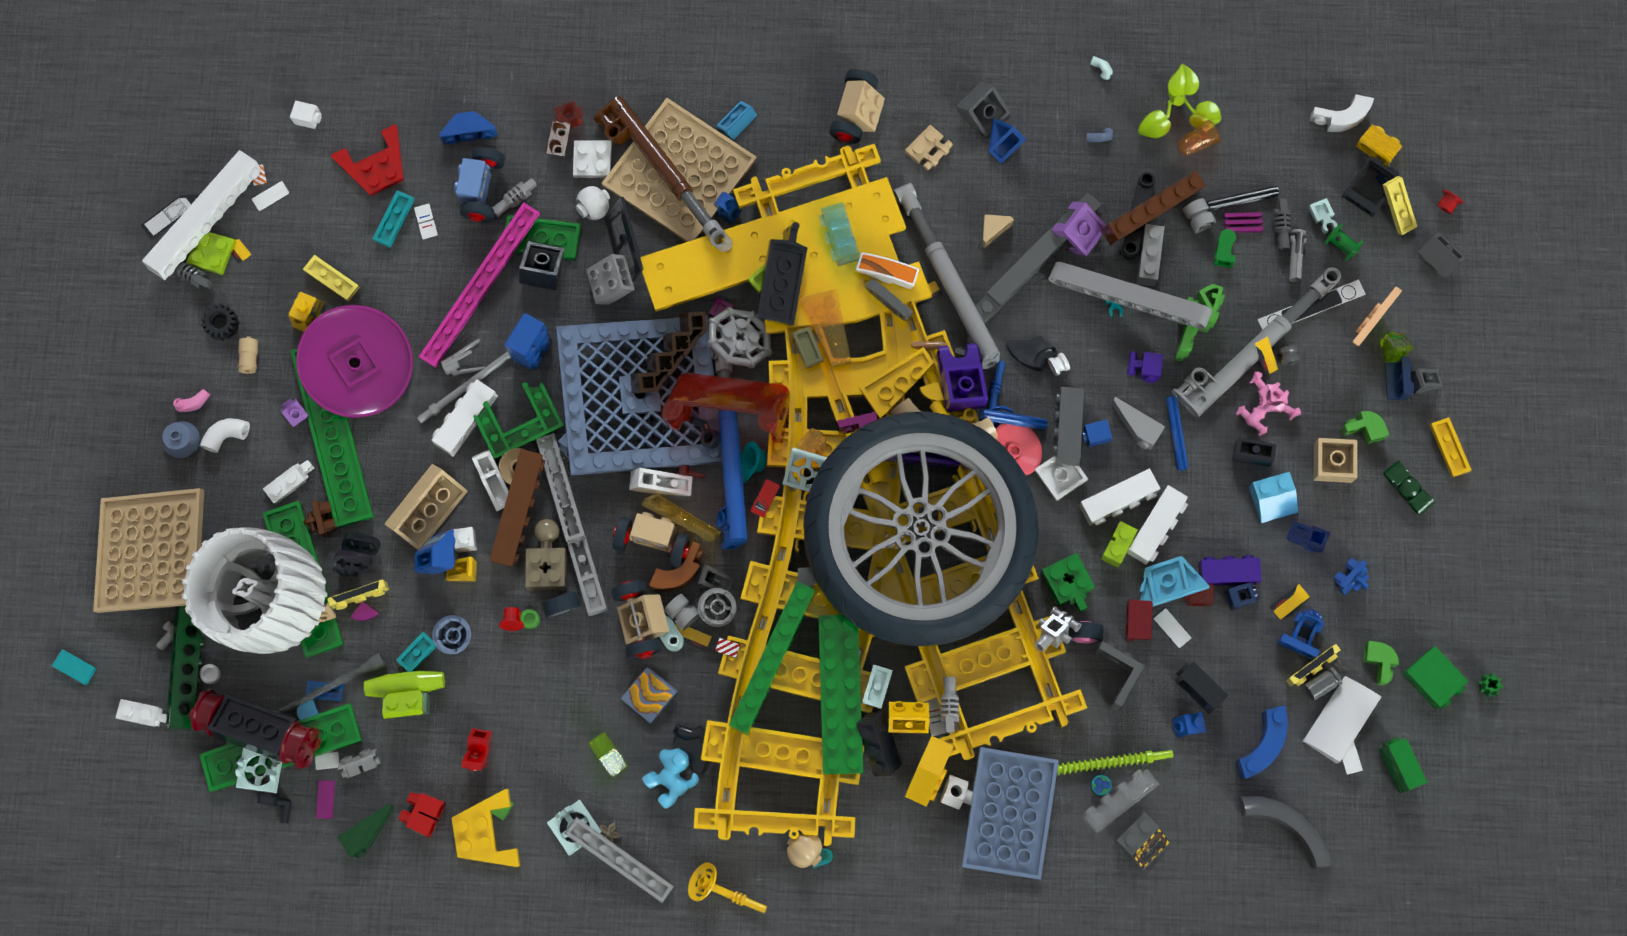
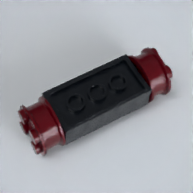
M212 689L200 693L195 707L189 713L193 730H204L209 736H214L282 763H294L298 769L310 766L312 757L321 744L318 728L305 727L302 722L228 694L217 695Z

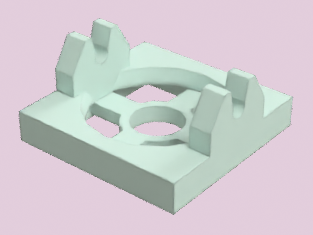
M792 448L783 484L809 492L812 484H806V482L812 477L815 478L818 473L811 467L812 460L821 467L827 457ZM806 458L804 465L800 467L794 465L798 459ZM801 469H810L811 475L809 477L803 476ZM792 472L798 473L801 478L800 482L797 481Z
M243 748L242 757L237 761L238 769L235 771L236 776H238L236 788L277 793L282 762L269 758L273 762L271 769H269L265 764L267 756ZM260 756L259 762L254 767L246 766L252 758ZM263 765L266 768V772L263 776L259 777L256 775L255 769L257 766ZM245 772L253 773V776L256 777L254 784L247 780ZM270 775V781L261 785L262 779Z
M580 799L571 806L565 807L563 811L558 812L553 819L547 822L569 856L582 847L577 842L571 843L565 840L568 837L564 834L566 830L563 833L560 832V824L563 818L568 822L567 829L573 822L569 813L584 815L585 817L581 821L584 823L589 822L591 828L600 834L603 833Z

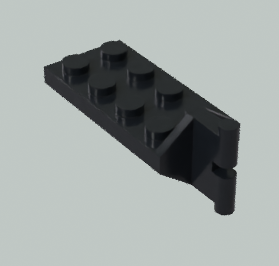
M798 222L792 223L783 231L782 240H769L755 318L789 326L794 325L807 254V247L796 242L800 227Z

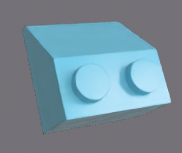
M1290 472L1253 482L1249 486L1261 523L1298 513L1296 488Z

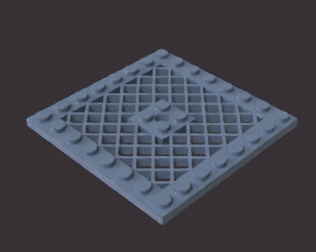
M707 316V331L692 348V359L689 356L684 357L690 365L685 370L681 366L676 368L682 373L677 380L673 376L667 378L673 385L669 389L664 386L660 388L665 393L661 399L659 391L645 393L643 399L636 398L634 393L632 394L630 374H634L636 370L639 373H647L640 366L644 361L647 362V354H651L653 351L656 353L662 352L657 346L664 342L663 334L680 332L679 318L556 326L571 476L632 471L638 468L656 469L722 463L721 444L719 443L714 449L706 448L702 444L697 445L701 440L702 428L700 427V431H698L694 424H690L683 419L689 412L695 417L706 420L710 429L719 432L718 405L711 347L707 344L709 340ZM648 340H658V341L653 345V344H652L651 342H649ZM631 341H639L635 346L630 343ZM620 342V344L617 347H614L611 344ZM642 343L651 348L646 354L638 349ZM591 344H601V345L596 349V348H595L594 346H592ZM624 344L631 349L627 356L619 351ZM605 345L613 351L608 357L600 352ZM586 347L594 352L589 359L581 353ZM634 352L642 358L638 364L629 359ZM615 354L623 359L618 366L611 361ZM596 355L604 360L599 367L592 362ZM579 358L585 362L581 368L579 367ZM626 362L633 367L629 374L621 369ZM606 364L615 369L610 375L602 370ZM588 365L595 370L591 377L583 372ZM692 367L694 370V377L688 373V371ZM617 372L622 375V377H619V383L613 379ZM598 373L606 379L602 385L593 380ZM580 375L587 380L583 386H581ZM684 376L692 381L688 388L680 383ZM608 382L617 387L612 394L604 389ZM590 383L597 388L593 395L585 390ZM694 385L696 388V395L690 391ZM676 386L684 391L679 398L671 392ZM619 390L621 401L614 397ZM600 391L608 397L603 404L595 398ZM582 394L589 398V400L584 405ZM686 394L694 399L690 406L682 401ZM667 396L676 401L671 408L663 402ZM610 400L618 405L614 412L606 407ZM591 402L599 406L595 413L587 409ZM696 403L698 405V413L692 409ZM678 404L686 409L681 416L673 410ZM661 407L667 411L662 418L656 414L661 412ZM621 408L622 415H628L624 421L616 415ZM602 410L610 415L605 422L597 417ZM584 412L591 417L586 424ZM637 414H647V415L642 419V418L639 417ZM669 414L677 419L673 426L665 421ZM651 415L659 421L654 427L646 422ZM631 417L639 422L635 429L627 424ZM613 418L620 423L616 430L607 425ZM593 420L601 425L597 432L589 427ZM680 422L688 428L684 434L675 429ZM661 424L669 429L664 436L656 430ZM642 425L650 431L646 437L637 432ZM623 427L631 432L626 439L618 433ZM604 428L612 434L607 441L599 435ZM586 430L593 435L588 442ZM690 431L699 436L694 443L686 438ZM671 432L680 438L675 444L667 439ZM652 434L661 439L656 446L648 441ZM634 435L641 440L637 447L628 442ZM614 437L623 442L618 449L610 444ZM595 438L603 443L598 451L590 445ZM682 440L688 444L686 446H678ZM663 442L669 446L659 448ZM644 443L650 447L649 449H640ZM625 445L631 449L621 451ZM605 447H608L612 452L602 451L605 449Z

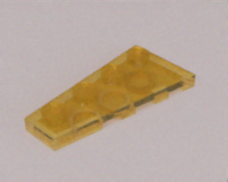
M834 289L800 297L799 299L832 366L838 367L851 364L852 361L837 290Z
M657 493L645 498L642 506L672 520L688 531L700 535L707 542L717 540L721 534L720 531Z

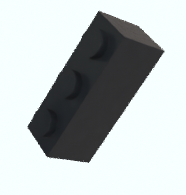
M869 712L856 724L862 737L874 777L891 776L902 763L892 733L888 732V721L885 712Z

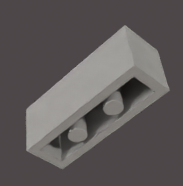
M1146 224L1144 227L1136 281L1138 285L1155 287L1158 281L1165 226Z

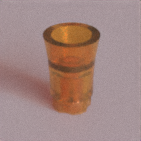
M1207 120L1201 126L1177 140L1181 153L1186 157L1204 148L1221 143V138L1213 122Z

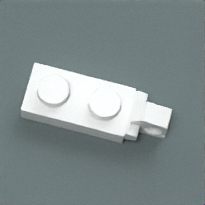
M309 460L301 465L297 463L264 487L263 490L276 505L307 482L306 479L309 477L307 474L315 468Z
M120 700L116 719L153 727H159L160 722L166 723V714H163L164 709L128 700Z

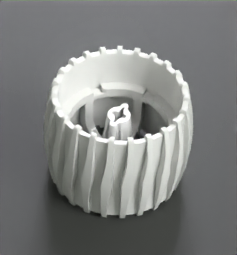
M229 528L224 532L213 534L211 539L202 542L203 546L192 554L194 557L190 565L186 566V577L182 580L184 585L182 599L185 600V611L192 618L191 622L214 641L243 652L258 654L282 652L292 646L301 644L300 641L305 637H309L315 625L319 624L322 611H325L323 606L325 597H327V592H325L326 579L322 576V568L315 561V558L291 539L259 528ZM270 553L276 560L274 561L276 566L275 572L271 579L263 580L248 566L252 562L255 563L258 557ZM242 575H244L245 577H247V578H243V579L239 580ZM236 595L250 601L245 604L233 605ZM260 608L262 611L261 619L256 624L250 625V628L241 630L235 615L246 614Z

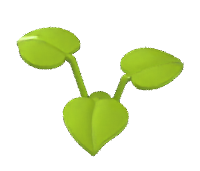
M1181 64L1167 85L1170 98L1167 101V114L1165 115L1161 110L1149 113L1139 125L1138 133L1150 138H1160L1166 135L1171 128L1168 118L1170 117L1172 104L1181 106L1184 103L1193 113L1189 117V122L1198 129L1211 128L1219 123L1221 120L1220 110L1211 101L1199 103L1196 109L1191 107L1185 98V94L1193 95L1199 88V80L1188 66Z

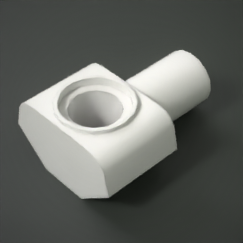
M950 775L946 781L940 802L956 809H960L962 803L971 805L972 791L967 790L968 781ZM952 787L958 790V797H954L951 794Z

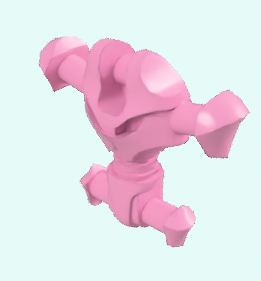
M1254 372V376L1249 383H1255L1259 388L1260 405L1253 408L1252 413L1245 409V405L1238 408L1236 415L1240 414L1245 418L1246 424L1252 428L1254 427L1259 431L1258 435L1261 436L1267 433L1268 427L1263 426L1259 421L1265 418L1267 412L1281 413L1283 411L1290 415L1289 420L1291 421L1296 416L1301 415L1300 408L1293 409L1287 405L1289 391L1283 392L1279 388V382L1273 385H1265L1261 379L1262 373Z

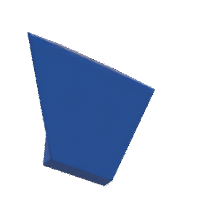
M993 118L988 151L1001 164L1026 141V138L1014 126Z

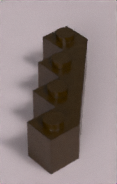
M705 312L679 314L680 332L663 334L664 352L647 354L648 373L630 374L632 394L657 392L663 386L662 384L672 375L679 366L678 364L688 355L698 339L707 331Z

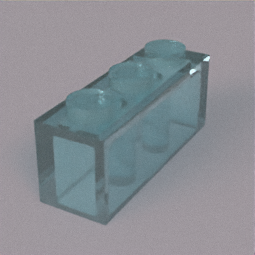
M844 203L821 208L819 220L821 226H825L826 229L824 236L826 243H830L832 250H829L832 261H836L837 266L858 261L860 254Z

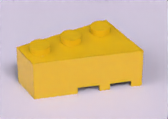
M931 736L907 790L906 798L926 807L929 800L934 801L947 770L944 767L953 749V745Z

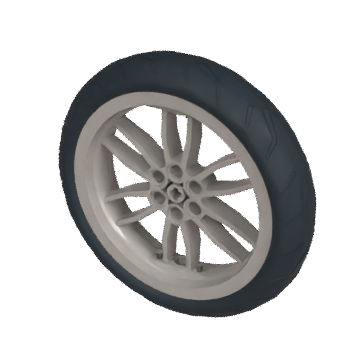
M928 411L890 415L862 426L845 438L821 465L807 497L803 522L804 543L808 562L817 584L832 606L861 630L885 641L910 646H931L951 643L979 632L999 618L1018 597L1029 577L1035 560L1039 537L1038 515L1032 490L1024 471L1009 451L988 432L974 424L951 415ZM918 452L920 454L923 478L921 498L913 499L905 480L902 454ZM926 452L949 457L970 470V473L955 483L936 505H931L927 502L928 470L925 457ZM892 457L897 458L900 484L908 505L906 509H901L884 497L860 488L864 476L870 470ZM976 475L985 486V491L968 504L947 513L946 509L942 506L958 487ZM862 494L878 501L895 513L893 519L887 520L870 517L854 511L852 507L857 495ZM986 495H990L996 511L998 531L994 541L974 533L955 530L946 526L947 520L968 510ZM914 504H921L924 511L920 514L915 513L913 510ZM939 511L942 519L940 521L933 520L932 512ZM848 515H852L868 523L895 528L897 535L874 546L858 560L852 561L846 546L844 524ZM899 516L907 517L908 524L905 526L900 525L897 521ZM923 523L926 532L922 531V533H919L916 525ZM935 531H942L945 535L944 540L938 541L934 537ZM901 536H909L911 543L903 545L900 542ZM950 536L967 538L987 545L989 551L985 561L980 562L961 553L948 543ZM924 542L929 545L927 553H922L919 550L920 543ZM895 543L898 549H900L899 553L887 567L869 581H865L856 567L876 551ZM936 547H941L958 559L982 568L978 581L967 591L950 600H947L945 596L943 574L935 553ZM907 551H912L915 554L914 584L917 597L916 605L893 600L872 587V584L890 571ZM929 557L937 576L941 602L924 605L920 585L921 558Z

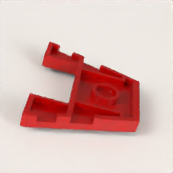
M396 124L381 131L388 148L355 164L346 148L331 155L332 159L370 196L404 181L399 131Z

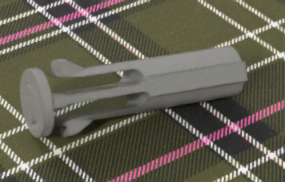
M1294 229L1291 230L1290 234L1292 236L1289 237L1291 242L1289 280L1291 282H1299L1302 278L1303 249L1307 239L1305 237L1302 238V236L1306 235L1305 230Z

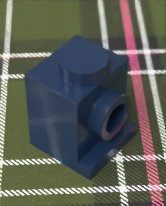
M1251 582L1230 588L1225 592L1231 611L1254 604L1257 601L1256 598H1258L1257 590L1255 587H1252ZM1239 594H1243L1245 600H1240Z

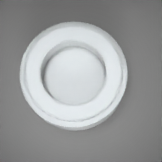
M207 664L201 668L199 675L204 683L214 684L220 679L221 672L217 666Z

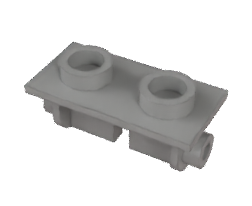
M365 749L358 756L353 758L352 756H347L341 759L338 770L343 768L341 770L342 777L350 778L360 774L359 766L361 765L364 772L378 767L381 761L378 756L375 757L377 749Z

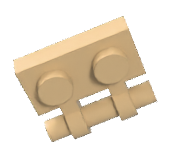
M929 125L905 149V153L918 164L924 159L926 163L923 165V168L928 171L931 167H935L938 164V160L943 155L946 156L950 152L949 149L953 146V143L948 140L945 144H941L940 142L944 139V136L932 125ZM936 148L938 151L933 156L929 153Z

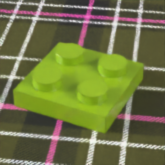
M208 232L199 240L198 245L190 251L186 263L199 269L223 275L236 241L232 238Z

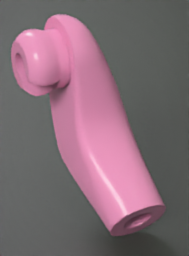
M202 389L192 398L175 399L173 406L178 412L195 411L203 406L210 394Z

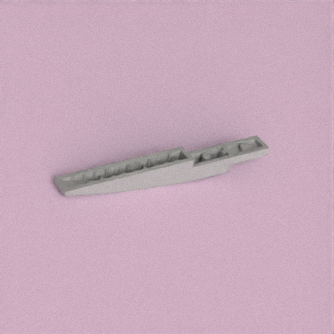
M552 433L540 437L536 441L540 454L543 455L542 460H546L544 468L588 615L592 616L608 611L556 436Z

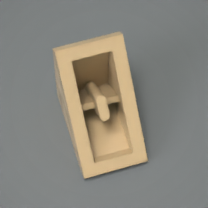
M984 216L982 238L984 249L1013 225L1014 219L1011 216Z

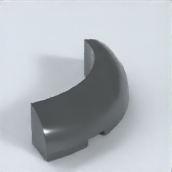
M1239 796L1242 816H1258L1272 819L1295 834L1302 842L1308 854L1312 869L1333 866L1330 853L1322 836L1300 812L1289 805L1271 798Z

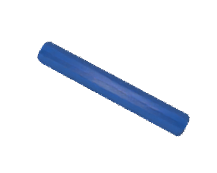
M1170 396L1167 397L1166 404L1177 469L1182 471L1188 468L1177 397Z
M989 409L980 411L981 420L989 417L992 422L1044 430L1048 426V421L1042 418Z

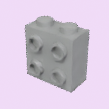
M611 254L586 269L596 304L610 305L635 290L625 255Z

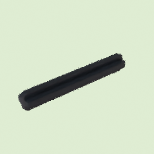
M1272 186L1208 200V211L1279 196L1278 186Z

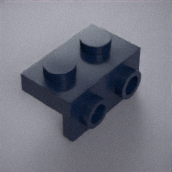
M1401 357L1398 362H1387L1385 364L1388 400H1407L1414 392V382L1411 381L1413 364L1410 363V357Z

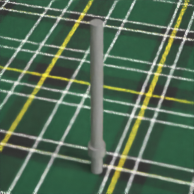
M508 351L436 404H431L428 410L417 417L422 424L431 416L439 414L442 408L463 394L470 383H474L476 379L482 380L511 358Z

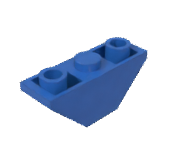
M475 111L455 114L440 132L443 144L446 143L448 145L459 141L472 142L475 139H491L494 136H498L495 125Z

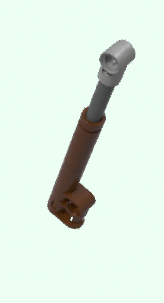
M615 97L595 114L594 121L597 124H601L606 137L615 145H622L631 138L679 201H683L703 227V232L709 238L711 244L721 252L729 251L733 245L732 239L716 220H712L692 194L693 188L623 97ZM724 238V241L719 244V241Z

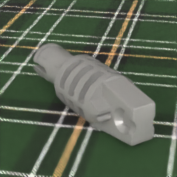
M532 178L526 183L521 181L504 194L503 200L492 207L495 216L498 218L509 208H515L532 195L530 191L537 186L536 182Z
M943 677L944 695L941 697V722H946V733H954L955 722H959V697L956 695V677Z

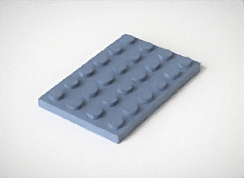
M979 747L961 867L1041 880L1059 760Z

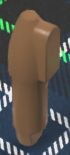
M914 341L911 344V348L918 350L923 347L926 350L938 349L939 346H948L945 342Z

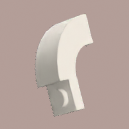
M1355 95L1351 106L1343 111H1332L1315 107L1311 113L1310 121L1318 125L1327 124V132L1347 131L1357 126L1365 118L1373 104L1374 98Z

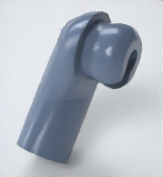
M1105 128L1103 133H1087V142L1111 141L1114 137L1113 130Z

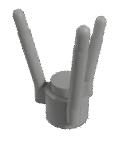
M480 339L475 340L452 356L441 361L447 375L452 373L454 377L459 374L481 371L485 368L484 366L458 370L461 367L459 360L471 354L472 351L469 349L479 343Z

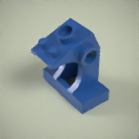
M1311 608L1309 611L1303 609L1302 612H1298L1294 619L1296 626L1291 637L1282 634L1277 644L1311 660L1316 659L1320 650L1312 647L1311 644L1316 632L1320 634L1324 626L1321 613ZM1301 626L1311 630L1307 640L1298 636Z

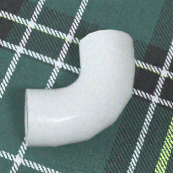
M232 418L217 421L208 428L202 438L200 447L210 452L218 453L222 442L226 438L235 437L244 440L249 433L250 424L247 421Z

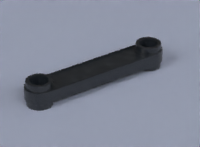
M1145 172L1140 175L1131 210L1152 197L1155 185V177L1152 173ZM1147 179L1150 181V184H1145L1142 180ZM1145 225L1124 237L1121 253L1125 259L1131 260L1137 256ZM1130 247L1134 252L1129 253L1126 251V248Z

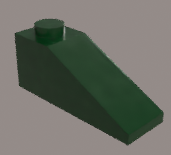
M385 805L338 836L349 857H356L358 859L367 854L366 850L372 846L395 809L393 805Z

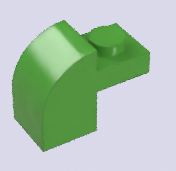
M1371 411L1360 412L1356 416L1357 419L1354 418L1346 421L1345 425L1341 428L1343 436L1362 431L1367 445L1385 440L1389 436L1384 420L1378 414Z
M1368 641L1364 644L1363 663L1378 665L1376 685L1385 686L1393 677V670L1390 667L1399 665L1398 656L1394 649L1385 643Z

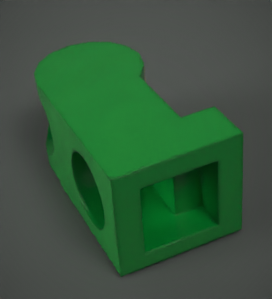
M1225 229L1220 233L1213 265L1227 268L1233 267L1236 258L1235 255H1231L1232 246L1236 240V234L1233 230Z

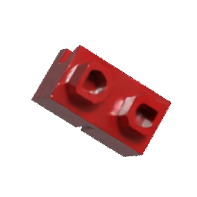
M410 792L406 802L415 807L412 813L402 810L398 819L405 823L406 827L431 838L438 821L422 815L421 812L439 819L446 802L423 793Z

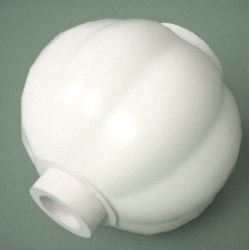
M588 186L578 193L576 198L578 204L575 207L582 218L587 216L589 220H599L609 210L608 200L610 196L605 189L600 190L597 187Z

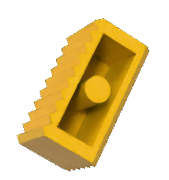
M1372 124L1360 138L1356 147L1365 152L1369 157L1380 159L1383 165L1387 167L1400 151L1402 145L1397 138L1385 134L1382 127Z

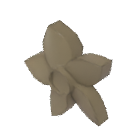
M615 823L610 824L608 828L605 825H600V830L603 832L601 835L612 843L613 838L621 836L618 832L614 831Z

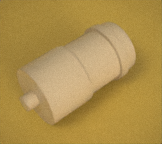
M247 336L246 338L239 339L238 371L252 374L257 369L258 340Z

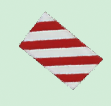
M719 638L715 651L736 657L740 644Z

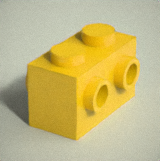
M889 702V733H929V703Z

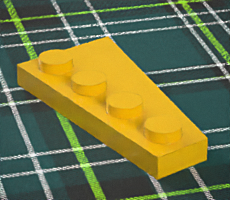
M923 347L860 386L859 390L873 411L876 412L878 418L881 419L934 365V361Z

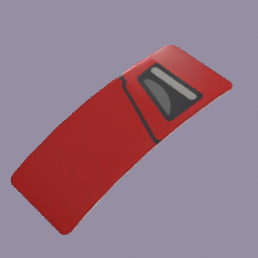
M767 479L751 508V512L764 518L780 485Z

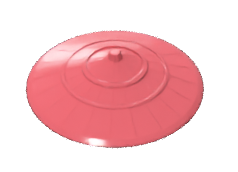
M1004 423L996 428L998 435L996 440L1014 457L1025 475L1034 472V469L1040 465L1042 460V446L1035 432L1028 427Z

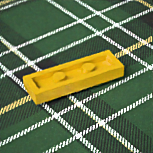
M1450 418L1431 423L1430 428L1451 478L1470 472V465Z

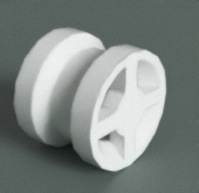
M1062 352L1057 357L1048 359L1050 369L1055 376L1060 375V372L1063 370H1070L1069 362Z

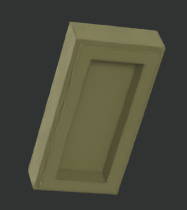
M810 326L792 333L806 369L824 362Z

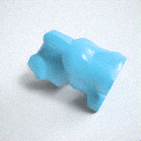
M679 748L672 750L663 749L659 754V759L664 766L660 774L654 771L649 772L642 778L645 785L650 789L662 784L670 790V792L663 793L658 798L659 803L664 808L672 806L679 796H682L688 789L696 786L699 781L695 773L692 774L691 779L688 781L680 777L679 773L684 771L689 765V757Z

